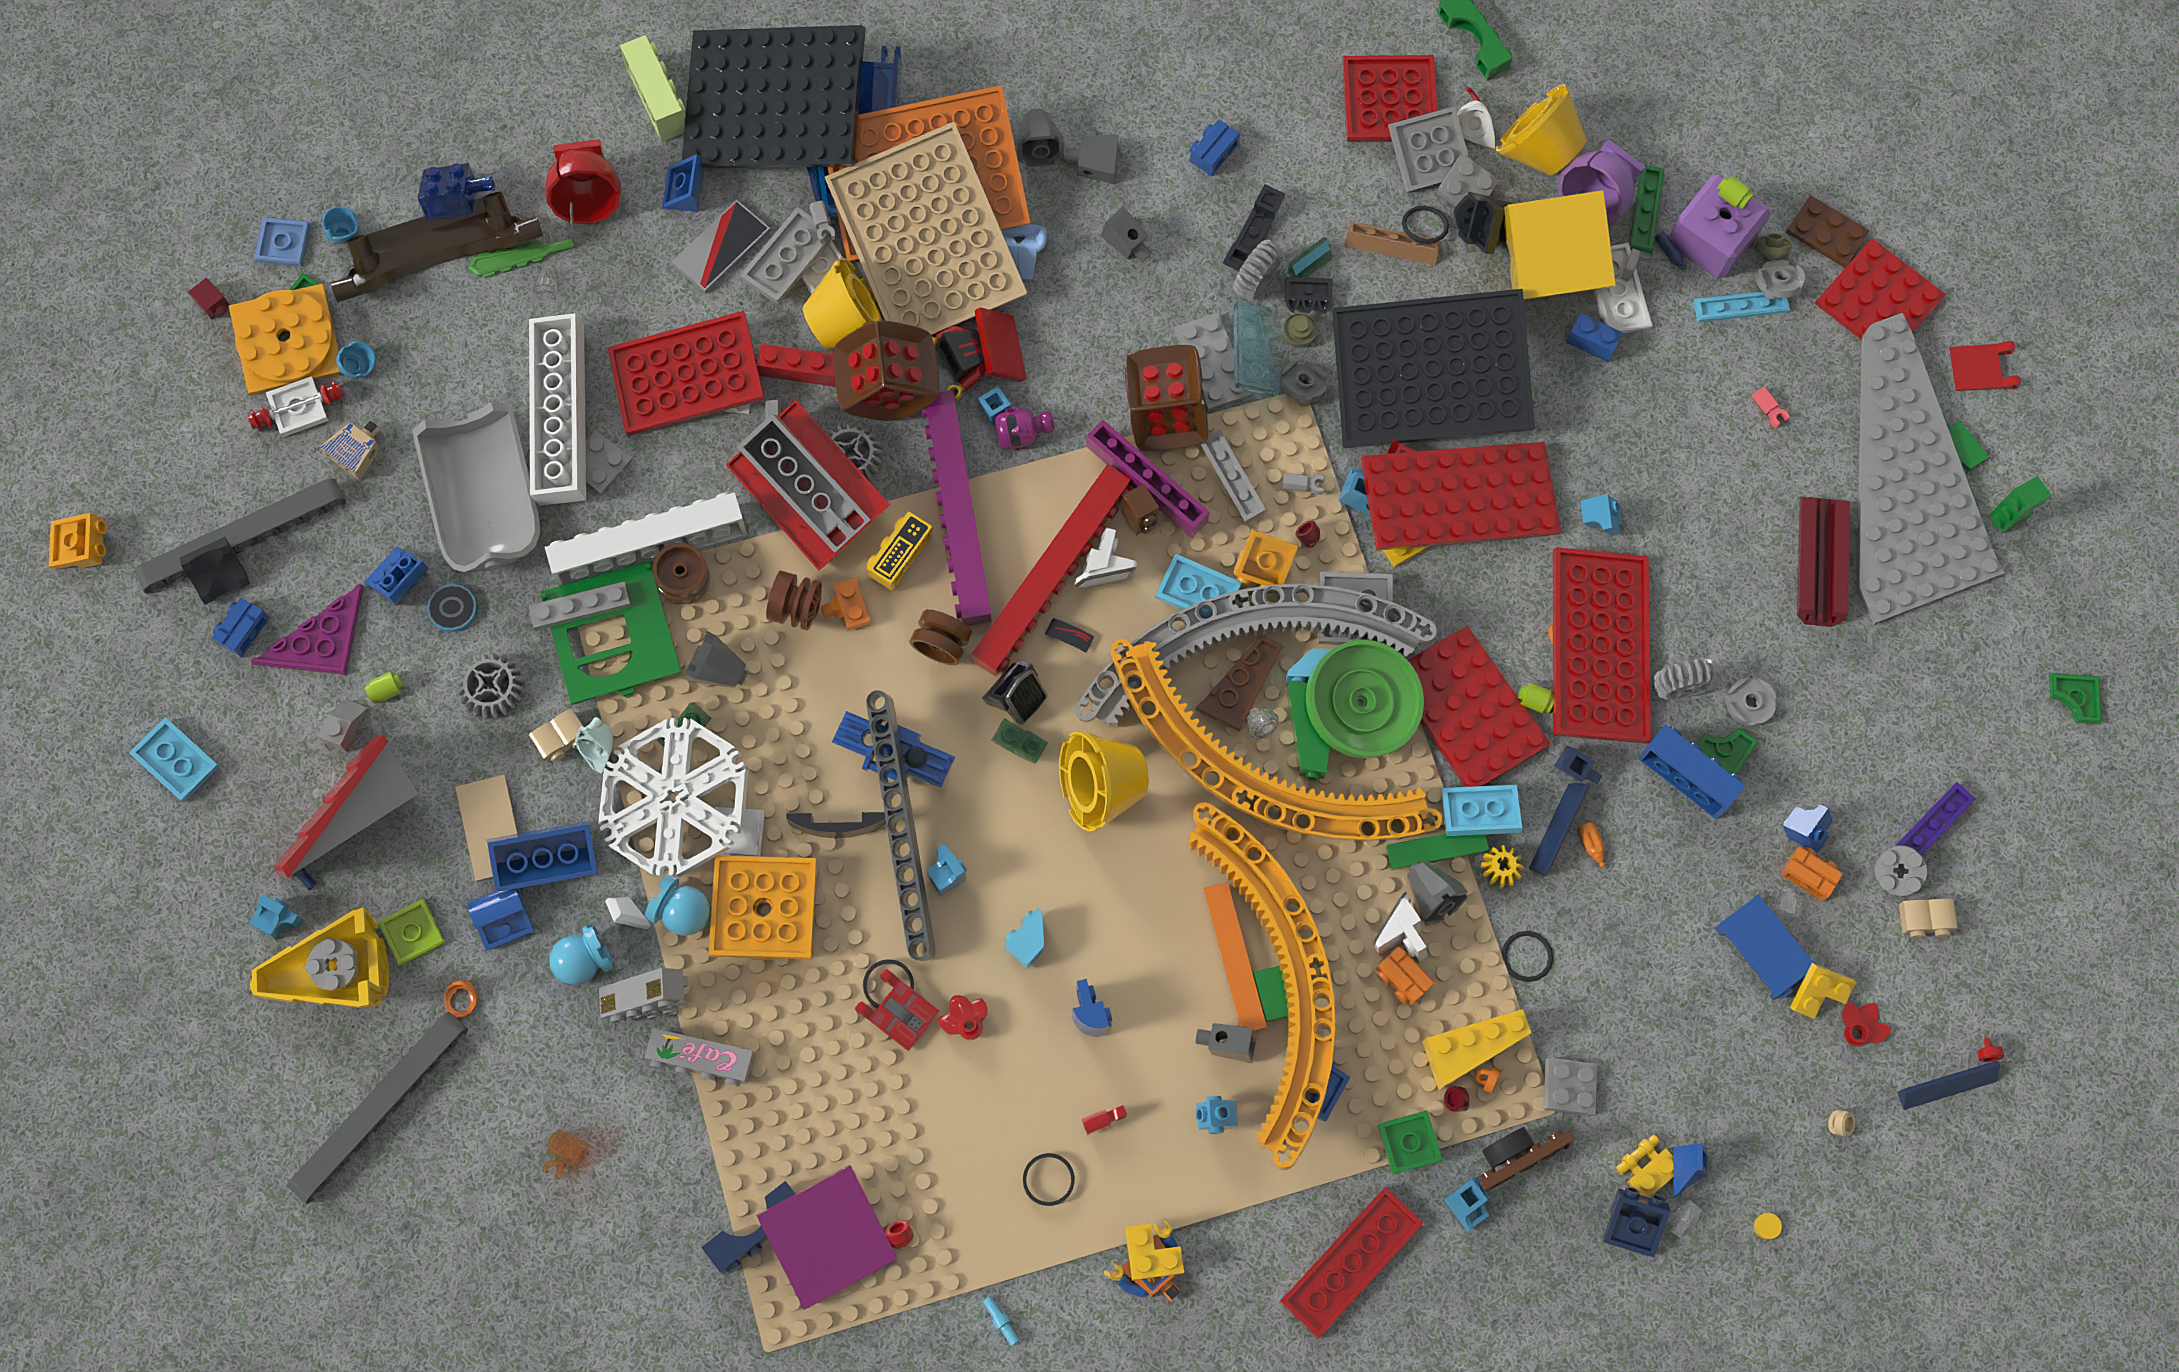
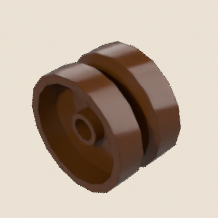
M675 543L663 548L657 554L653 563V576L661 595L668 601L678 605L691 604L698 601L707 592L710 585V572L702 553L697 548L686 543Z
M931 609L924 610L918 621L921 628L914 630L909 640L910 645L922 655L939 663L958 665L963 655L961 646L968 644L972 630L962 621L946 613Z

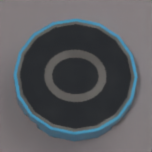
M449 584L440 587L432 594L428 601L427 611L430 620L436 627L445 632H457L464 630L473 622L478 607L476 599L469 589L461 585Z

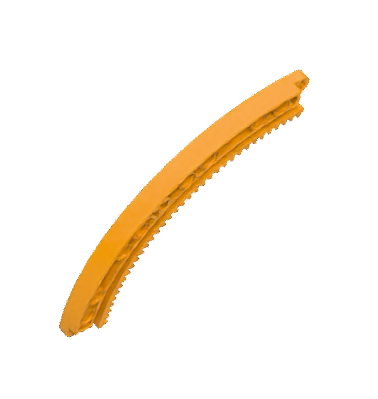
M1119 639L1112 644L1110 650L1111 657L1122 687L1138 717L1154 740L1182 771L1205 790L1236 810L1275 827L1298 834L1331 840L1375 841L1398 839L1434 831L1440 827L1442 816L1436 809H1428L1425 800L1426 794L1420 787L1414 789L1413 793L1411 790H1407L1404 792V795L1401 791L1397 792L1394 797L1392 793L1386 794L1385 798L1382 794H1378L1374 800L1373 795L1370 794L1364 800L1363 795H1358L1354 799L1353 794H1350L1345 800L1342 793L1337 795L1336 799L1334 792H1330L1326 798L1322 790L1317 796H1315V789L1313 788L1306 793L1305 786L1300 787L1296 791V784L1293 783L1288 788L1287 780L1277 784V776H1274L1271 780H1268V772L1260 776L1259 767L1251 771L1252 763L1249 762L1243 766L1242 757L1234 760V751L1227 755V746L1219 748V739L1212 742L1213 734H1204L1205 725L1198 728L1199 719L1191 720L1190 717L1193 712L1184 711L1187 704L1178 703L1182 696H1174L1173 694L1177 688L1168 687L1172 681L1171 678H1163L1167 674V670H1160L1163 661H1156L1160 653L1153 652L1157 645L1155 642L1147 641L1144 644L1132 647L1128 640ZM1122 644L1123 648H1128L1129 651L1125 653L1126 660L1119 665L1122 657L1120 654H1116L1115 651L1118 650V645ZM1137 677L1141 681V686L1138 689L1130 688L1127 682L1129 678ZM1145 703L1152 704L1155 708V713L1152 715L1144 714L1141 709L1142 705ZM1190 753L1194 755L1196 762L1193 766L1184 764L1182 759L1184 754ZM1207 773H1215L1218 776L1217 785H1209L1206 782L1205 777ZM1242 792L1245 793V799L1248 801H1252L1253 798H1256L1257 800L1254 801L1252 809L1249 810L1251 804L1247 802L1239 804V798L1236 797V794L1240 795ZM1273 806L1279 809V819L1273 820L1268 816L1269 807ZM1427 813L1431 817H1436L1433 827L1429 823L1422 825L1421 820L1427 818ZM1300 815L1305 816L1309 821V825L1305 829L1300 828L1296 823V819ZM1393 820H1397L1402 824L1401 833L1392 831L1391 823ZM1366 822L1372 825L1373 833L1371 836H1366L1362 833L1361 826L1363 823Z
M1203 802L1197 804L1193 810V820L1198 826L1189 835V850L1192 851L1197 848L1198 856L1205 853V861L1212 860L1213 868L1220 866V874L1226 873L1228 881L1233 879V887H1239V894H1245V901L1247 903L1251 902V909L1256 910L1257 918H1261L1262 927L1266 926V935H1270V943L1274 944L1273 951L1277 953V961L1280 962V971H1283L1282 979L1285 980L1284 988L1286 990V999H1288L1289 1018L1285 1067H1283V1076L1280 1079L1277 1095L1274 1097V1105L1270 1107V1114L1266 1115V1123L1261 1125L1262 1132L1258 1131L1256 1133V1140L1260 1147L1263 1149L1266 1147L1273 1152V1163L1278 1169L1288 1170L1295 1165L1299 1156L1301 1157L1312 1136L1324 1104L1332 1069L1335 1039V1005L1328 960L1312 916L1284 869L1266 848L1239 823L1213 805ZM1209 811V817L1214 819L1212 826H1210L1209 818L1204 817L1203 820L1200 819L1199 812ZM1234 833L1239 838L1231 841L1227 839V835ZM1252 853H1257L1261 858L1253 861L1248 856ZM1290 904H1295L1299 907V910L1297 912H1290L1286 907ZM1306 930L1312 934V937L1303 939L1299 936V933ZM1315 964L1320 968V977L1316 978L1315 968H1312ZM1320 998H1324L1329 1002V1005L1319 1007L1315 1002ZM1320 1028H1325L1329 1030L1330 1035L1323 1038L1316 1031ZM1309 1093H1315L1320 1099L1315 1103H1310L1305 1097ZM1303 1121L1308 1124L1309 1128L1304 1132L1296 1130L1294 1125L1297 1122ZM1288 1149L1291 1161L1279 1162L1280 1156L1278 1154H1284Z

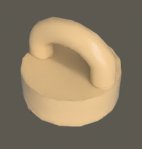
M1844 1110L1834 1111L1828 1121L1830 1132L1839 1136L1849 1137L1855 1128L1854 1114Z

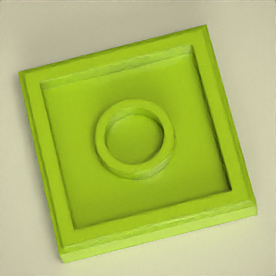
M424 898L378 921L399 967L446 943Z

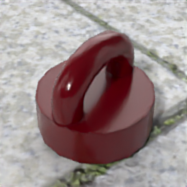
M1306 521L1297 528L1295 535L1300 543L1304 544L1307 548H1311L1320 539V528L1315 521Z
M1451 1086L1446 1090L1444 1103L1448 1110L1462 1112L1469 1109L1470 1098L1468 1091L1464 1087Z

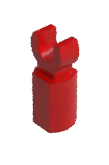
M1124 1105L1108 1112L1106 1110L1100 1111L1081 1120L1087 1135L1110 1127L1114 1121L1126 1118L1127 1113Z

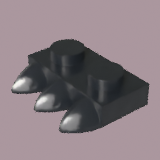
M1286 277L1285 302L1288 309L1293 313L1298 308L1299 303H1302L1305 311L1310 313L1315 304L1318 303L1319 309L1325 314L1332 304L1333 279Z

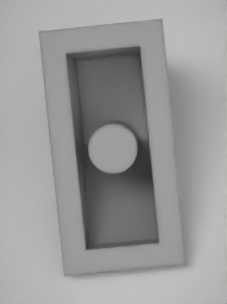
M345 699L328 714L318 734V738L326 745L348 752L368 707Z

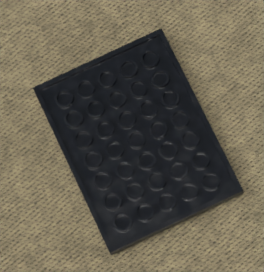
M863 25L693 30L682 160L698 154L701 156L703 168L854 166L866 28Z
M1523 289L1332 308L1343 448L1391 444L1394 438L1399 443L1535 430Z

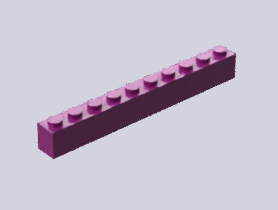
M953 390L939 392L936 400L922 409L923 418L928 417L929 425H925L926 439H931L932 447H928L930 462L935 461L936 469L932 470L934 484L939 483L940 491L936 492L938 506H943L944 514H939L941 528H946L947 536L943 537L945 551L950 550L951 559H947L949 573H954L955 581L951 582L953 596H958L959 604H955L957 619L961 618L962 622L967 626L992 622Z

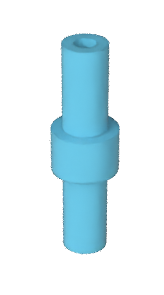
M991 1296L983 1301V1304L992 1316L994 1326L997 1330H1001L1009 1344L1014 1346L1020 1340L1009 1324L1011 1322L1005 1312H1001Z

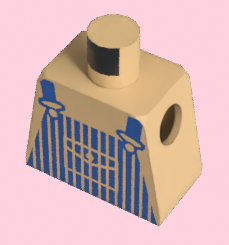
M368 421L361 430L352 423H348L323 443L320 448L325 456L360 481L380 451V447L373 439L379 433L380 428L372 421Z

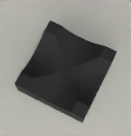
M226 537L180 557L181 567L191 580L204 605L228 591L250 584L246 571Z

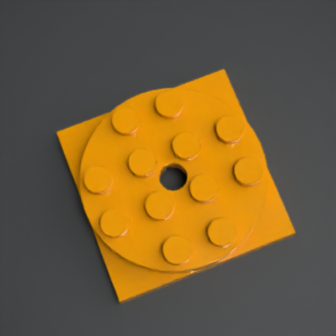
M323 284L297 290L272 291L254 300L229 305L235 332V344L241 359L246 386L250 396L272 391L311 376L314 380L343 374L339 371L336 364L339 346ZM283 331L290 332V338L285 342L278 340L280 333Z
M716 856L714 862L709 957L750 958L754 960H811L817 859ZM767 903L771 906V911L763 917L757 913V908L760 904Z

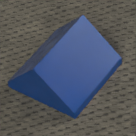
M693 155L668 166L663 209L698 212L704 175L700 155Z

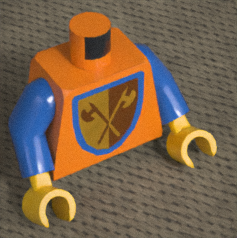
M1162 1219L1165 1223L1163 1229L1159 1230L1155 1224L1153 1225L1154 1231L1158 1234L1153 1238L1155 1250L1178 1247L1171 1232V1225L1165 1219ZM1129 1260L1122 1266L1111 1262L1115 1266V1271L1112 1274L1106 1270L1104 1271V1274L1114 1280L1126 1293L1142 1298L1148 1295L1152 1297L1160 1290L1169 1301H1172L1182 1292L1171 1280L1176 1275L1132 1281Z

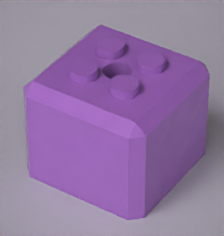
M1721 174L1711 176L1679 216L1669 236L1684 256L1716 278H1725L1759 236L1770 216L1769 208L1754 197L1751 198L1743 209L1735 208L1718 195L1720 190L1717 189L1718 185L1725 178ZM1725 211L1731 218L1723 219L1719 212Z

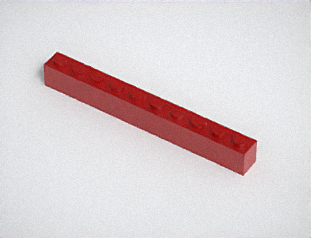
M1109 464L1105 466L972 652L971 658L973 663L995 677L1000 671L1005 672L1011 662L1009 658L1013 652L1018 653L1025 642L1023 638L1027 633L1031 634L1038 625V617L1041 613L1044 615L1047 613L1052 605L1050 600L1055 594L1058 596L1062 592L1066 584L1064 583L1068 575L1071 577L1074 575L1079 567L1077 562L1082 556L1085 558L1092 548L1091 543L1095 537L1098 539L1101 537L1106 528L1104 524L1108 519L1112 520L1119 510L1117 506L1123 500V495L1132 491L1131 478Z

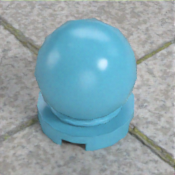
M668 874L658 885L662 890L657 899L651 897L645 917L655 924L662 919L664 926L674 934L681 936L696 934L704 929L708 923L711 906L706 896L699 889L690 886L679 887V879Z
M593 923L582 928L584 933L582 936L573 934L563 937L554 944L549 955L551 972L556 979L575 986L586 983L594 977L598 968H602L605 973L615 968L606 945L601 948L597 935L600 933Z

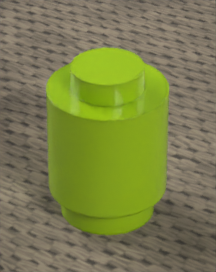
M1733 175L1730 178L1725 177L1717 187L1720 190L1718 195L1735 208L1743 209L1754 195L1750 191L1751 188Z
M389 671L370 680L369 684L365 686V690L372 703L378 701L382 703L401 694V688L405 685L399 673L394 674L392 671Z
M1531 682L1527 686L1522 685L1519 690L1518 699H1521V705L1540 713H1549L1551 711L1554 698L1550 690Z

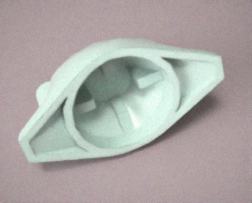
M594 718L588 726H581L578 729L575 744L591 768L602 774L611 755L613 731L609 725L602 724L599 718Z

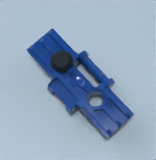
M846 711L832 743L866 757L862 769L865 771L869 769L878 773L876 762L873 761L875 757L874 747L864 743L865 736L871 734L869 720ZM888 721L885 726L880 724V733H885L888 730ZM898 725L906 778L908 779V776H912L942 788L955 756L922 743L919 733ZM891 745L887 746L883 754L890 757L893 753V748ZM896 770L890 771L888 778L896 780Z

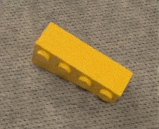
M1521 1009L1427 1037L1422 1044L1438 1091L1526 1039L1531 1034V1030L1524 1010Z

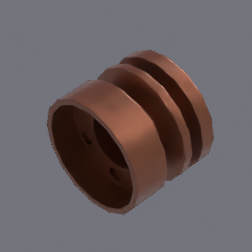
M781 570L778 572L770 591L766 618L767 620L783 624L788 616L791 615L792 627L796 628L800 623L801 629L808 631L820 608L822 582L814 580L810 585V578L805 577L801 584L797 586V575Z

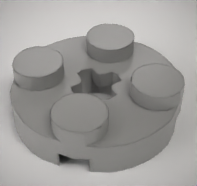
M1786 260L1768 261L1758 271L1757 285L1768 299L1798 297L1805 283V273L1798 265H1796V268L1790 266V261Z
M1743 678L1737 681L1730 688L1725 701L1732 718L1746 727L1759 726L1766 723L1776 710V694L1773 688L1761 679ZM1746 697L1749 699L1754 697L1757 700L1755 702L1756 707L1748 706Z
M1897 845L1884 851L1877 859L1875 875L1881 888L1893 895L1905 896L1921 888L1926 880L1927 865L1921 854L1909 846ZM1899 864H1904V868L1909 870L1903 877H1898V873L1893 872V869L1898 868Z
M326 939L312 949L305 964V969L311 980L318 987L326 990L343 989L352 984L359 973V966H357V957L359 956L354 946L349 942ZM336 958L338 960L336 962L338 969L330 970L329 961Z

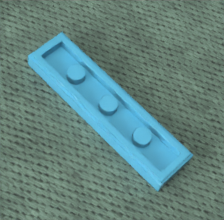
M1763 291L1698 298L1693 301L1698 323L1789 313L1790 311L1788 298L1768 299L1764 296Z

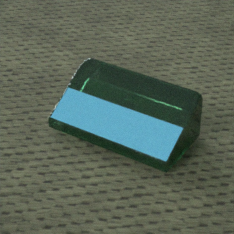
M1323 237L1289 263L1288 274L1291 277L1307 278L1330 261L1333 255L1327 238Z

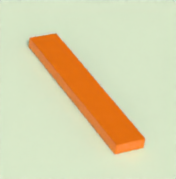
M1228 882L1204 887L1206 903L1239 1026L1253 1029L1254 1032L1266 1029V1021Z

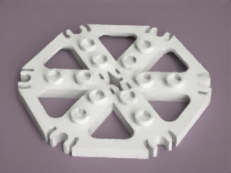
M683 718V725L679 728L677 726V719H666L619 745L618 747L623 749L625 753L614 750L613 753L619 757L618 762L613 764L607 761L606 763L610 768L614 769L613 772L604 767L598 824L601 825V831H612L611 835L605 838V841L610 844L608 846L650 874L663 877L666 868H669V875L680 877L729 850L730 848L724 846L722 842L733 845L734 842L729 839V833L735 831L741 834V830L734 826V823L744 828L749 770L746 769L747 765L744 762L735 764L736 759L741 757L742 754L736 751L739 749L692 719L689 720L687 718ZM661 737L665 738L662 774L640 761L637 757V753L642 747ZM696 738H703L720 750V756L689 773L692 743ZM620 781H626L647 795L644 799L617 814L613 810L615 787ZM727 782H734L736 784L735 808L730 815L720 813L699 798ZM672 792L678 794V796L675 797V803L672 801H668V799L671 798L670 793ZM685 820L712 838L711 847L691 859H684L682 856ZM657 822L654 857L647 859L629 846V839L631 836Z

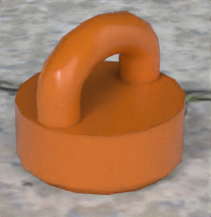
M1492 1067L1491 1070L1481 1068L1476 1072L1475 1079L1484 1086V1091L1493 1093L1501 1070ZM1487 1075L1488 1079L1485 1080L1481 1076Z

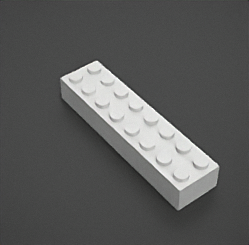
M575 313L529 319L530 496L539 506L585 501L584 325Z
M725 492L710 500L700 499L689 506L673 507L665 513H651L644 519L637 521L627 520L613 528L607 526L600 528L598 532L592 534L582 533L576 535L571 540L554 541L550 546L545 547L552 575L558 586H562L645 561L654 562L657 554L663 548L675 543H686L699 549L747 535L735 492L731 494Z

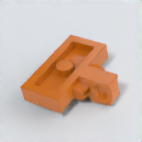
M856 577L833 584L836 596L831 598L832 602L821 605L824 619L832 616H837V619L844 618L848 631L871 624Z

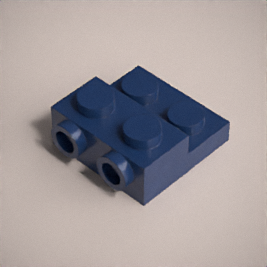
M1626 1187L1625 1190L1618 1188L1610 1210L1611 1217L1603 1237L1604 1243L1654 1258L1670 1214L1669 1204L1665 1202L1666 1200L1656 1194H1651L1649 1198L1640 1195L1641 1192L1633 1187Z

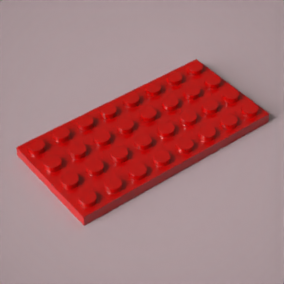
M1545 442L1365 455L1361 458L1376 551L1559 535L1561 533Z
M1559 547L1553 549L1554 736L1643 744L1651 742L1649 556Z

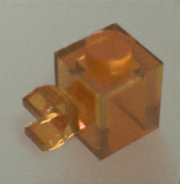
M559 1129L557 1133L554 1132L550 1136L546 1145L549 1147L546 1152L556 1157V1159L546 1162L542 1171L547 1174L551 1167L556 1166L557 1173L554 1178L559 1180L563 1176L567 1164L576 1169L579 1167L590 1145Z

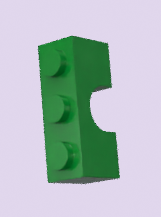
M2036 476L2013 489L1990 513L1992 523L1996 528L2001 529L2005 533L2026 521L2034 514L2033 510L2044 504L2052 495L2041 479Z

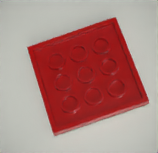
M1434 55L1343 56L1342 67L1347 142L1392 141L1388 128L1389 124L1437 111Z
M1871 238L1814 304L1862 340L1865 331L1872 324L1903 313L1913 333L1946 294Z

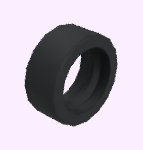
M1521 1127L1483 1149L1482 1152L1491 1168H1495L1511 1157L1523 1153L1526 1149L1533 1146L1534 1142L1525 1127Z

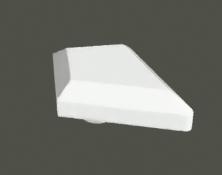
M630 897L608 898L606 900L614 922L642 929L650 928L651 924Z

